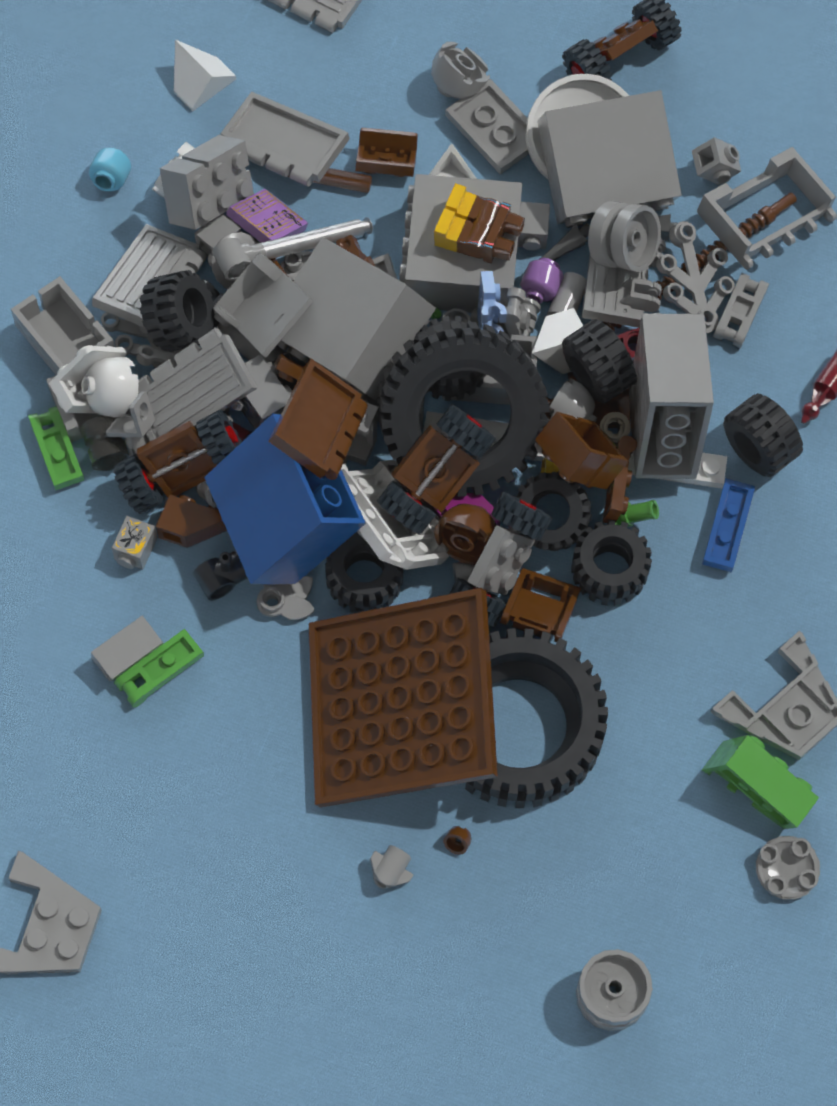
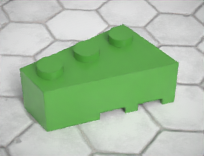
M745 735L723 741L702 768V771L709 776L713 771L729 782L726 787L734 794L738 789L753 801L752 807L784 830L797 828L819 799L811 791L812 786L804 779L796 778L789 772V767L783 760L778 757H772L764 750L765 745L758 738Z

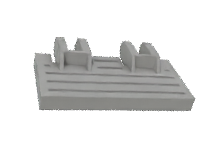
M660 240L658 252L653 262L645 270L639 272L624 270L619 267L601 266L596 264L591 254H589L582 318L597 319L598 321L639 328L644 311L656 312V310H659L660 300L658 296L661 294L662 286L658 282L647 280L648 268L656 267L657 260L663 256L662 252L666 250L665 240Z

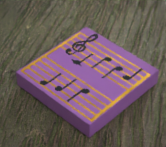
M266 189L230 206L226 214L261 243L302 233L308 225L307 221Z

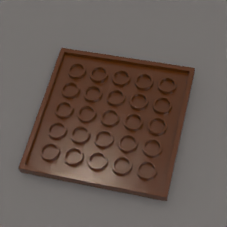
M477 588L309 623L316 806L322 808L498 777L487 595L484 589Z

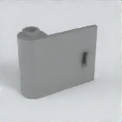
M259 252L215 304L213 309L217 313L214 315V318L226 328L230 325L237 328L266 358L312 304L313 300L278 266Z

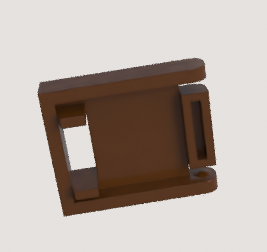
M522 568L503 611L500 623L506 625L511 620L513 621L512 628L521 631L534 629L533 635L539 637L542 636V632L554 635V642L557 643L558 639H562L581 588ZM532 588H535L550 593L552 595L561 597L560 601H558L550 597L532 592L531 590Z

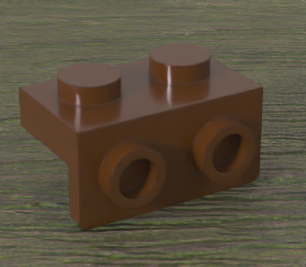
M362 127L359 134L355 171L367 174L379 173L396 177H413L417 157L418 134Z

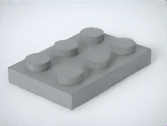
M491 79L474 96L460 99L445 110V116L499 174H502L529 155L526 144L527 117Z

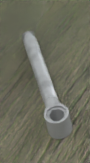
M365 217L363 221L356 219L250 245L248 242L241 243L237 238H229L217 244L212 253L225 278L232 281L241 275L259 252L268 259H273L313 249L322 237L336 243L338 239L345 238L348 235L358 238L362 237L365 232L371 234L373 225L371 220Z

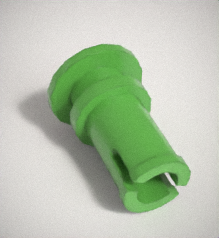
M651 500L637 504L628 503L626 514L620 515L615 525L621 526V522L628 523L627 527H631L636 522L658 519L659 507L657 502Z

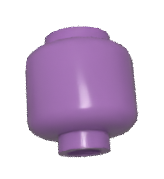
M539 258V260L531 261L528 264L520 286L525 291L527 298H531L541 304L542 302L553 300L564 276L557 262L549 258Z

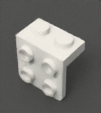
M87 345L78 350L77 356L69 364L61 367L57 371L58 375L49 382L60 407L66 413H97L90 408L85 395L82 393V380L94 363L108 357H125L127 354L125 349L122 347Z

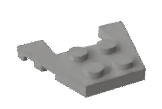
M800 630L781 646L778 651L800 674L757 713L733 690L711 710V713L716 717L797 760L803 758L837 727V698L828 681H825L820 672L818 662L814 654H811L805 643L806 639Z
M18 851L8 879L10 882L40 891L18 952L0 948V973L9 975L38 972V974L81 972L102 911L101 907L28 855Z

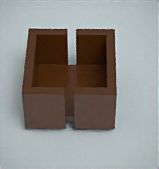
M561 412L554 414L535 439L543 449V456L553 462L558 467V474L561 478L571 484L577 482L589 488L607 489L628 463V460L594 421L579 417L576 419L572 415Z

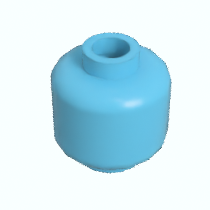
M110 147L103 148L97 152L90 165V179L100 190H119L128 178L131 171V162L121 150Z

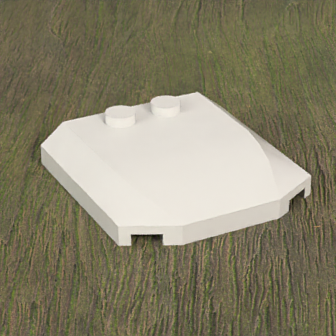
M396 460L380 461L373 469L348 471L346 465L343 464L341 470L366 522L357 532L368 542L380 560L408 570L441 565L449 557L446 554L449 549L443 542L439 546L434 537L435 526L440 520L437 515L423 533L418 535L410 528L404 526L403 523L397 521L395 517L390 515L376 501L391 481L397 482L408 491H411L391 475L398 466ZM421 499L423 503H425L427 506H429L430 509H432L431 505L428 502H426L424 499Z

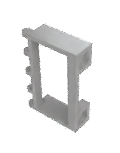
M793 147L772 157L764 173L733 190L725 183L703 195L697 209L700 217L746 270L753 267V261L750 258L760 252L765 258L771 257L773 255L771 245L783 240L788 246L794 244L796 240L792 233L803 227L809 233L817 231V224L814 221L823 216L828 222H833L837 219L836 212L831 208L836 196ZM788 175L817 209L752 245L723 209Z

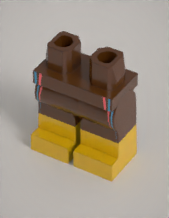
M455 183L435 227L434 246L474 258H483L484 262L492 264L494 257L510 261L515 242L505 239L503 236L506 232L519 237L524 228L525 218L512 213L511 204L506 202L500 203L492 198H483L466 191L465 186Z

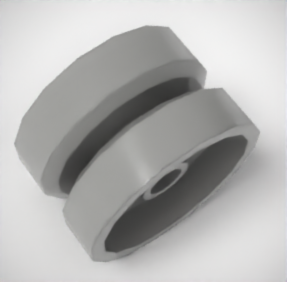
M612 200L605 202L596 210L591 220L588 233V246L591 257L596 264L605 267H619L635 272L645 270L653 262L658 252L661 240V225L657 213L649 206L629 205L625 202Z
M619 949L605 950L593 956L584 966L576 989L577 1005L584 1018L595 1027L607 1031L624 1030L639 1020L649 1004L653 990L651 975L644 962L634 954ZM610 986L616 987V994L609 990Z

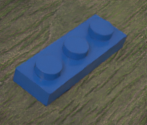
M728 478L725 479L702 565L732 573L755 486Z

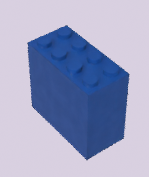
M281 414L270 415L204 477L250 584H296L366 524L342 470H340L335 480H330L325 476L320 479L268 442Z

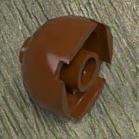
M466 503L458 504L447 510L440 518L434 529V537L439 546L443 542L449 549L446 554L451 558L465 564L476 565L497 524L490 513L483 507Z

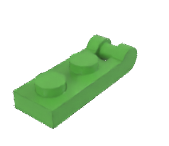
M57 406L48 408L49 412L40 415L34 413L28 415L56 491L84 481V477ZM54 424L52 428L46 430L42 428L43 426Z
M183 629L122 673L114 681V684L120 691H125L128 695L127 700L132 707H137L155 691L204 657V652L189 633ZM141 677L145 684L138 688L134 681Z

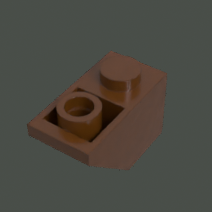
M169 495L156 525L158 538L186 548L227 531L217 506L214 508L210 505L208 507L197 504L194 499L185 495H180L179 497Z

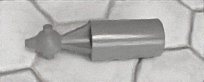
M573 272L564 274L557 294L549 307L547 316L572 308L577 313L585 294L586 279L583 276Z

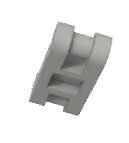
M741 273L713 336L721 341L723 338L732 341L733 346L738 348L742 347L769 287V283L762 280L760 283L749 279L750 276ZM744 290L754 293V296L744 293ZM732 322L740 325L739 330L736 331L729 328V323Z
M515 287L509 288L506 296L508 306L505 307L507 317L504 324L510 340L511 334L530 336V333L534 332L536 324L535 320L530 318V313L525 309V291Z

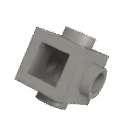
M713 137L692 150L697 176L719 185L728 182L731 177L741 172L739 152L735 146Z

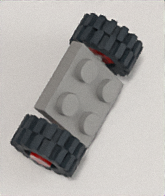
M502 492L491 515L509 526V528L506 529L496 525L468 580L457 578L449 593L452 594L477 588L484 589L487 595L488 625L492 627L497 625L507 603L498 596L491 594L490 591L507 595L508 591L514 587L517 581V574L521 566L531 555V547L535 542L533 539L541 541L553 519L535 506L505 492Z

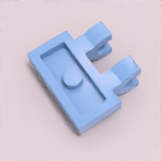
M481 271L477 319L480 329L483 330V326L486 324L492 326L496 334H498L500 330L503 332L504 330L500 325L494 323H498V317L500 323H506L507 312L505 306L499 303L501 297L500 284L494 282L493 271Z

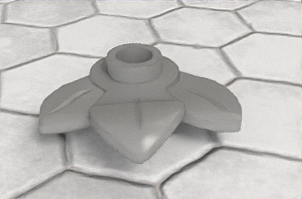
M304 576L296 584H264V589L257 596L259 611L268 617L282 615L288 620H300L310 616L314 612V607L305 599L312 588V577ZM276 599L278 604L271 607L267 605V601Z

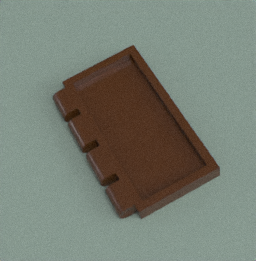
M311 358L304 366L268 442L320 479L325 476L330 480H335L360 427V423L364 418L368 405L360 399L362 394Z

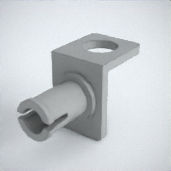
M140 392L130 405L132 416L117 417L106 431L108 437H125L130 456L137 453V448L146 444L144 435L155 422L147 392ZM141 404L144 407V416L139 415Z

